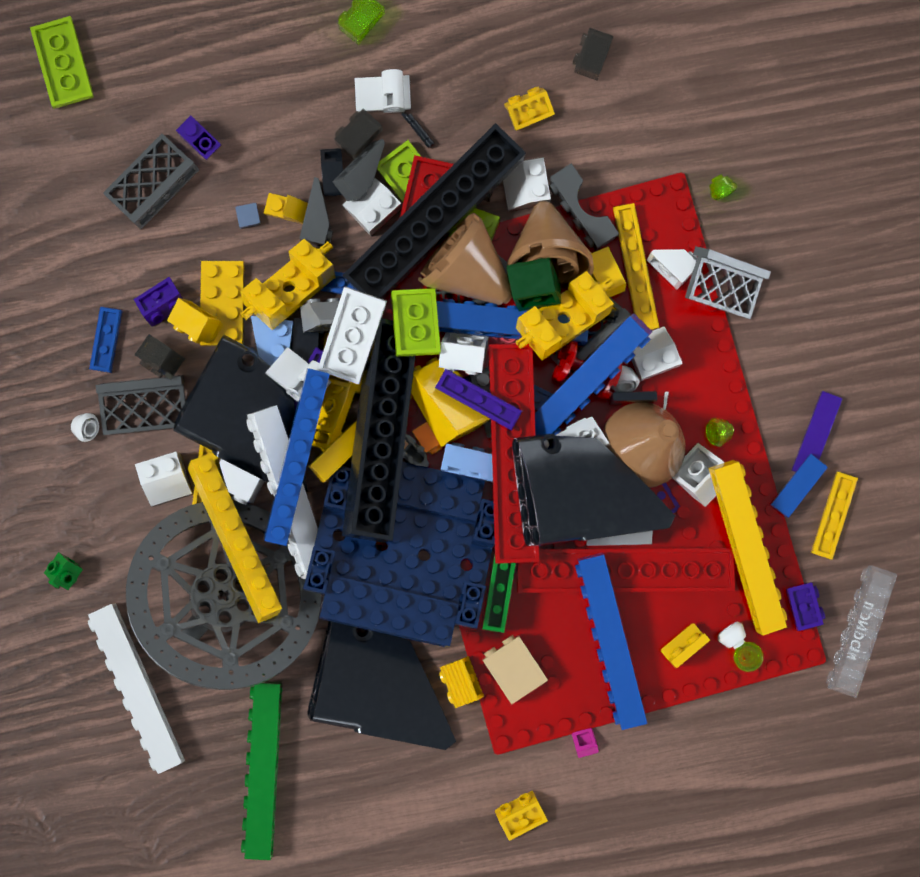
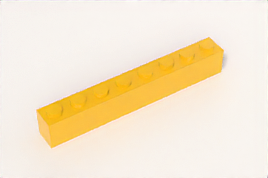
M211 453L191 460L188 466L190 476L257 622L261 623L279 615L282 610L280 602Z
M735 460L710 467L708 469L755 630L763 636L787 628L785 622L787 614L784 608H781L779 601L781 600V594L779 589L775 588L773 581L775 573L772 567H769L767 560L770 558L769 552L763 546V532L755 519L758 517L754 505H751L749 498L752 496L751 490L744 481L745 469L742 464Z

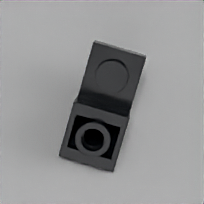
M341 148L320 150L324 196L342 195L332 182L343 171Z

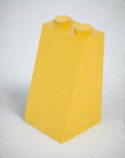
M437 357L426 362L427 366L423 368L420 365L414 367L411 394L441 447L475 431L490 420V418L435 388L445 371L444 368L439 367ZM458 371L453 372L454 374H456V375L462 377V376L458 373Z

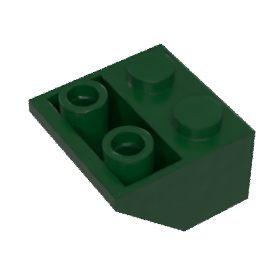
M539 258L533 261L507 265L513 300L519 311L529 310L534 306L540 308L561 304L560 280L550 258Z

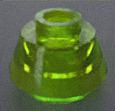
M722 174L711 179L712 184L709 185L710 197L715 201L725 198L737 190V184L729 176L723 177Z
M712 418L706 426L707 438L716 447H721L727 443L734 433L732 424L724 419Z
M744 642L743 645L734 651V662L743 671H755L763 663L762 649L755 643Z

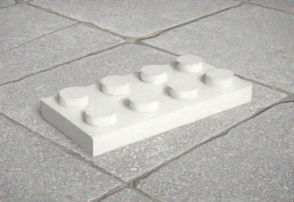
M345 286L317 370L360 384L387 301Z

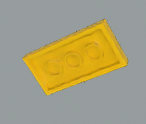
M201 261L200 307L219 319L220 323L210 342L200 341V346H217L223 335L243 344L244 318L241 312L244 311V303L240 291L244 288V261Z

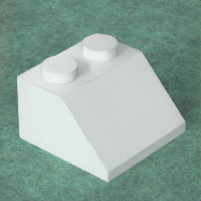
M544 158L522 161L503 180L508 211L531 208L539 202L546 201L550 203L551 201Z
M374 178L372 186L366 191L367 195L359 201H346L342 205L370 236L402 209L400 201L376 178Z
M685 249L653 250L647 261L673 287L678 289L692 275L697 256L693 255L691 251L687 252Z
M665 327L653 330L648 336L651 339L648 344L642 349L638 347L633 352L636 356L631 361L640 381L677 368L682 364L675 343Z
M446 332L441 342L439 367L451 372L463 370L471 375L482 373L489 337Z
M697 443L684 457L679 471L672 478L694 499L706 507L716 496L708 468L725 462Z
M173 452L135 464L140 484L151 506L192 494L179 452Z
M221 459L219 464L228 492L233 494L232 499L245 505L248 502L254 503L265 481Z

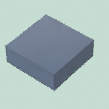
M256 203L235 207L240 229L261 225Z

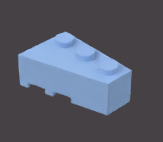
M251 316L258 356L272 366L287 347L292 350L294 321L284 320L271 330L257 316Z
M446 443L441 471L493 482L492 454L485 453V449L478 447L468 449L464 448L463 444Z

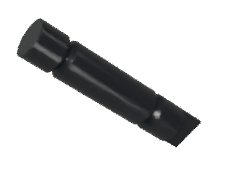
M402 112L403 118L410 124L428 148L432 147L435 144L434 141L429 138L430 136L418 121L415 120L414 116Z

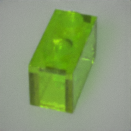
M353 0L351 3L352 7L348 11L342 12L338 18L339 30L357 45L361 43L385 14L384 7L376 0Z

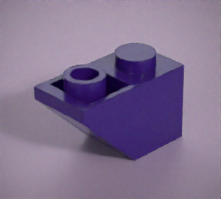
M191 115L176 130L179 136L206 160L221 146Z

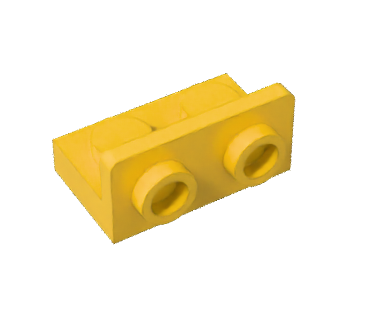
M539 87L531 88L527 91L528 94L521 97L520 95L512 96L508 99L507 103H504L516 131L555 115L545 89Z
M692 623L661 649V652L673 667L678 668L708 643L710 639Z
M533 791L524 793L519 798L509 803H504L495 809L498 821L509 841L548 821Z

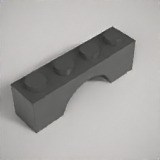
M572 163L550 177L549 188L555 196L558 195L560 197L562 208L566 213H571L574 218L572 220L574 226L578 231H583L586 236L584 240L590 248L594 247L598 251L618 237L619 232L608 216L594 217L584 212L580 207L577 194L582 186L583 179Z

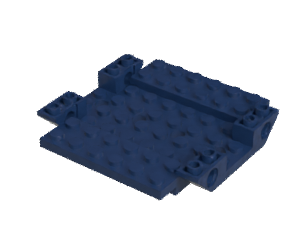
M402 462L393 541L386 542L388 548L385 551H379L375 546L376 541L346 536L343 541H336L333 538V534L336 531H343L351 468L341 466L329 480L320 524L303 590L325 594L319 619L450 648L455 624L477 629L492 548L495 545L493 501L481 500L485 481ZM420 551H427L430 554V559L422 561L419 559L418 553ZM468 560L472 564V569L465 571L461 568L460 563Z

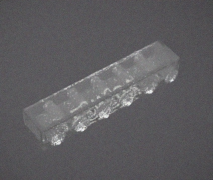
M868 566L867 569L864 568L860 578L863 581L861 588L857 589L854 595V601H856L854 609H851L847 616V622H849L847 630H843L840 642H842L840 651H836L833 659L835 663L834 669L829 672L826 683H828L829 689L857 698L897 577L896 573L875 566Z

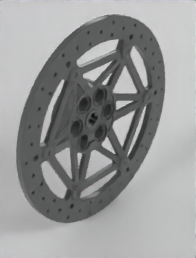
M233 501L243 524L265 534L270 512L251 504L245 505ZM203 502L182 508L167 516L147 534L139 545L132 559L126 583V606L129 621L137 640L149 657L162 669L181 681L194 686L215 690H235L258 685L280 674L305 649L318 622L321 593L303 590L305 579H301V576L297 575L300 589L299 611L297 618L288 615L284 564L290 561L294 569L296 564L294 556L288 552L289 540L287 546L279 545L280 548L275 552L251 541L255 551L267 556V558L260 560L263 567L269 565L265 570L267 576L274 569L277 570L279 600L282 610L279 615L261 622L273 624V627L240 649H237L239 628L245 622H258L255 615H251L252 609L244 591L238 590L235 586L236 583L240 582L224 548L223 552L227 563L215 564L220 539ZM211 524L209 532L168 558L160 554L164 547L180 533L197 525ZM208 540H213L206 569L200 570L175 562ZM152 569L159 571L161 574L164 623L159 627H156L153 622L147 598L148 579ZM176 571L196 576L193 585L190 586ZM219 573L224 574L226 580L219 581L215 575ZM168 576H171L189 594L188 604L174 618H171ZM205 585L209 591L205 593L200 592L198 586ZM219 596H221V597L226 596V597H227L226 601H225L224 599L219 600V599H218ZM237 604H245L248 610L240 611L237 608ZM207 606L210 609V613H202L199 607ZM191 610L196 620L178 624ZM221 615H226V616H228L229 619H230V622H228V623H223V622H221V621L219 620V616H221ZM202 625L206 629L214 631L222 650L220 651L186 635L181 630ZM283 630L289 634L284 642L268 656L252 664L239 666L238 658L276 632ZM232 631L230 647H228L222 632ZM174 637L221 659L222 668L210 667L194 662L182 656L166 641Z

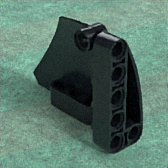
M223 335L178 414L173 431L212 450L213 454L218 458L265 482H269L267 474L262 471L260 465L262 461L260 453H257L253 442L255 438L253 432H250L247 426V415L277 405L289 440L296 413L294 398L286 393V389L266 374L271 366L258 356L255 348L245 346ZM250 354L254 357V360L246 362L242 357ZM304 474L303 485L305 491L308 492L306 477Z
M543 434L518 437L512 441L523 537L526 545L539 546L573 540L583 541L670 528L675 518L672 511L626 464L598 439ZM545 439H547L549 443L548 449L544 447Z
M328 621L308 705L307 716L310 721L354 729L355 732L364 735L447 750L456 742L439 701L409 640L367 629L364 633L357 634V627Z

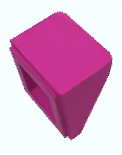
M588 728L572 734L578 758L599 752L593 729Z

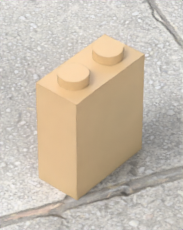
M519 635L517 637L509 636L502 641L504 644L499 649L493 647L485 652L484 655L486 657L483 659V662L511 704L548 681Z

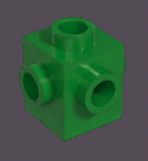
M58 552L53 561L48 564L44 574L50 579L48 583L57 589L62 587L69 590L77 581L83 569L74 560Z

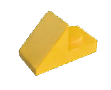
M269 193L264 215L303 224L308 203L291 195L284 197Z

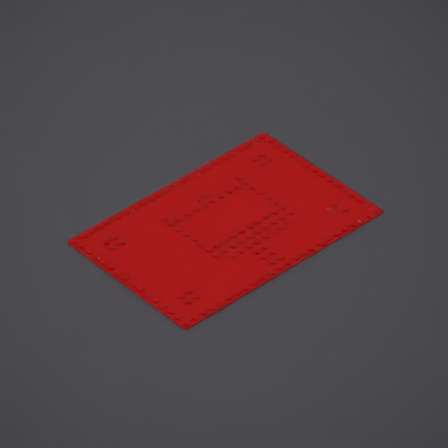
M680 172L578 200L580 207L587 214L594 217L608 216L616 230L613 207L635 204L659 328H666L675 343L682 364L677 368L640 381L637 388L632 392L656 391L657 401L653 404L662 408L665 392H669L666 411L676 419L682 429L685 439V456L699 443L722 461L735 460L743 465L746 474L744 481L749 486L752 494L749 497L751 505H754L758 515L755 519L757 525L761 527L764 536L762 543L769 552L770 558L767 559L769 567H772L775 573V579L773 580L775 588L777 587L781 594L780 605L787 614V620H785L787 628L763 636L756 632L735 558V592H614L645 714L824 664L826 657L817 626L797 631L786 589L802 585L804 582L785 517L770 505L778 493L725 311L685 298L691 276L676 289L647 261L653 250L685 249L687 252L691 251L694 253L695 246L706 248L685 174ZM561 205L555 207L591 253L596 252L594 247L590 248L585 242L584 237L586 236L583 231H578L572 222L574 218L571 213H566ZM530 214L499 222L492 243L497 254L506 262H508ZM617 237L601 249L609 247L626 282L625 291L611 298L632 315L634 311L619 237ZM703 263L702 275L709 272L706 263ZM711 277L705 280L707 289L713 285ZM700 284L696 287L693 296H698L702 293ZM568 287L561 289V294L568 290ZM716 290L709 294L711 301L718 298ZM457 294L445 295V299L455 300V303H458ZM436 295V301L442 302V295ZM460 295L461 304H464L465 301H472L473 299ZM512 297L507 304L502 303L498 307L507 308V306H516ZM599 321L589 328L588 332H597L601 328V322ZM439 332V337H440V349H441V341H442V339H443V337H444V335H445L446 332ZM533 350L534 385L554 394L569 377L566 376L562 382L557 381V379L553 378V372L557 364L549 356L542 361ZM440 354L415 356L414 367L420 365L423 368L427 366L426 362L437 357L439 360ZM632 361L628 364L622 363V366L630 367L636 373ZM610 388V390H609L610 392H613V393L616 392V391H614L612 388ZM593 392L588 397L591 401L582 410L578 407L574 411L576 416L568 424L564 422L559 428L562 432L566 430V427L583 418L588 419L592 416L601 431H603L608 419L626 405H610V397L605 400L597 397ZM411 394L406 434L416 441L412 431L427 421ZM483 425L475 431L453 441L454 443L463 444L464 448L473 449V447L485 449V453L492 454V439H487ZM446 445L433 455L430 452L426 454L429 462L428 468L441 470ZM671 478L666 484L680 507L677 509V512L673 513L675 518L670 528L653 530L652 544L587 546L586 540H573L541 545L539 549L731 548L717 496L705 507ZM485 481L481 500L493 501V482ZM662 484L650 488L656 495L658 492L663 491L666 497L661 501L670 510L675 508ZM494 545L485 582L486 588L478 627L474 629L459 625L467 656L471 661L480 689L484 694V697L479 700L494 753L499 755L567 736L577 731L588 728L592 729L615 722L612 713L616 712L615 704H610L607 691H610L611 688L609 682H604L602 670H605L604 661L599 662L596 649H600L598 640L594 641L591 628L595 626L593 619H588L586 607H589L587 598L583 599L582 592L518 593V569L516 563L504 633L482 629L495 554ZM464 560L460 563L463 570L469 571L472 569L470 561ZM736 621L741 622L746 633L743 645L734 649L733 647L728 648L718 641V634ZM694 623L702 633L706 634L710 641L678 668H675L663 655L661 649L690 624ZM511 635L514 637L519 635L548 681L511 704L483 662V659L486 657L484 655L485 652L493 647L499 649L504 645L502 643L503 640Z

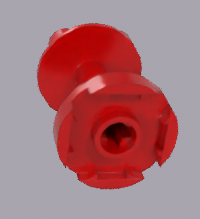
M570 341L568 346H563L559 352L558 358L561 360L553 372V378L559 382L566 378L570 370L576 372L585 362L575 358L577 353L576 341ZM621 371L612 380L608 377L603 382L606 386L596 395L597 397L606 400L611 396L613 392L609 390L612 385L616 387Z

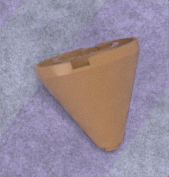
M542 201L533 207L508 259L507 265L533 261L539 258H550L560 280L561 289L569 287L571 281L586 271L592 276L594 271L593 257L554 205Z
M472 213L456 226L457 230L451 236L448 235L440 244L420 273L425 278L419 277L418 280L426 287L497 305L507 304L513 297L509 278L482 219L475 213Z
M632 403L616 411L603 428L602 432L609 442L607 448L626 464L648 487H657L669 481L679 471L685 456L684 435L676 419L662 407L651 403Z

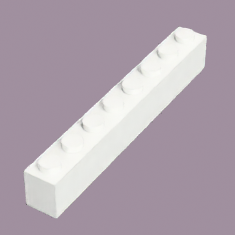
M277 405L247 415V426L249 431L253 432L255 438L253 442L257 453H260L262 459L260 465L262 471L267 474L269 480L267 486L274 497L289 441ZM302 482L288 538V549L295 558V571L297 575L301 576V579H306L318 528Z
M110 604L88 614L90 618L88 625L91 631H95L97 634V645L100 651H104L107 657L105 663L108 670L113 671L115 675L114 684L118 691H122L124 696L122 701L127 711L130 710L133 716L131 719L132 725L136 731L139 730L142 748L145 751L148 750L151 757L149 758L151 768L159 774L185 761L117 605Z

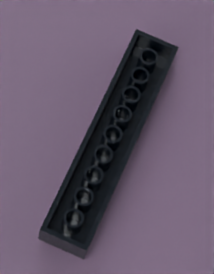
M495 123L343 274V278L355 290L384 300L525 159L526 152Z
M381 318L362 377L342 536L382 543L393 541L415 356L396 357L393 320Z

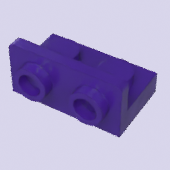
M168 277L133 300L143 317L153 327L169 317L178 298H184L179 293L172 279Z
M807 582L786 589L797 631L824 625L823 619H825V614L822 606L819 607L817 602L819 592L816 585L813 586L812 582Z

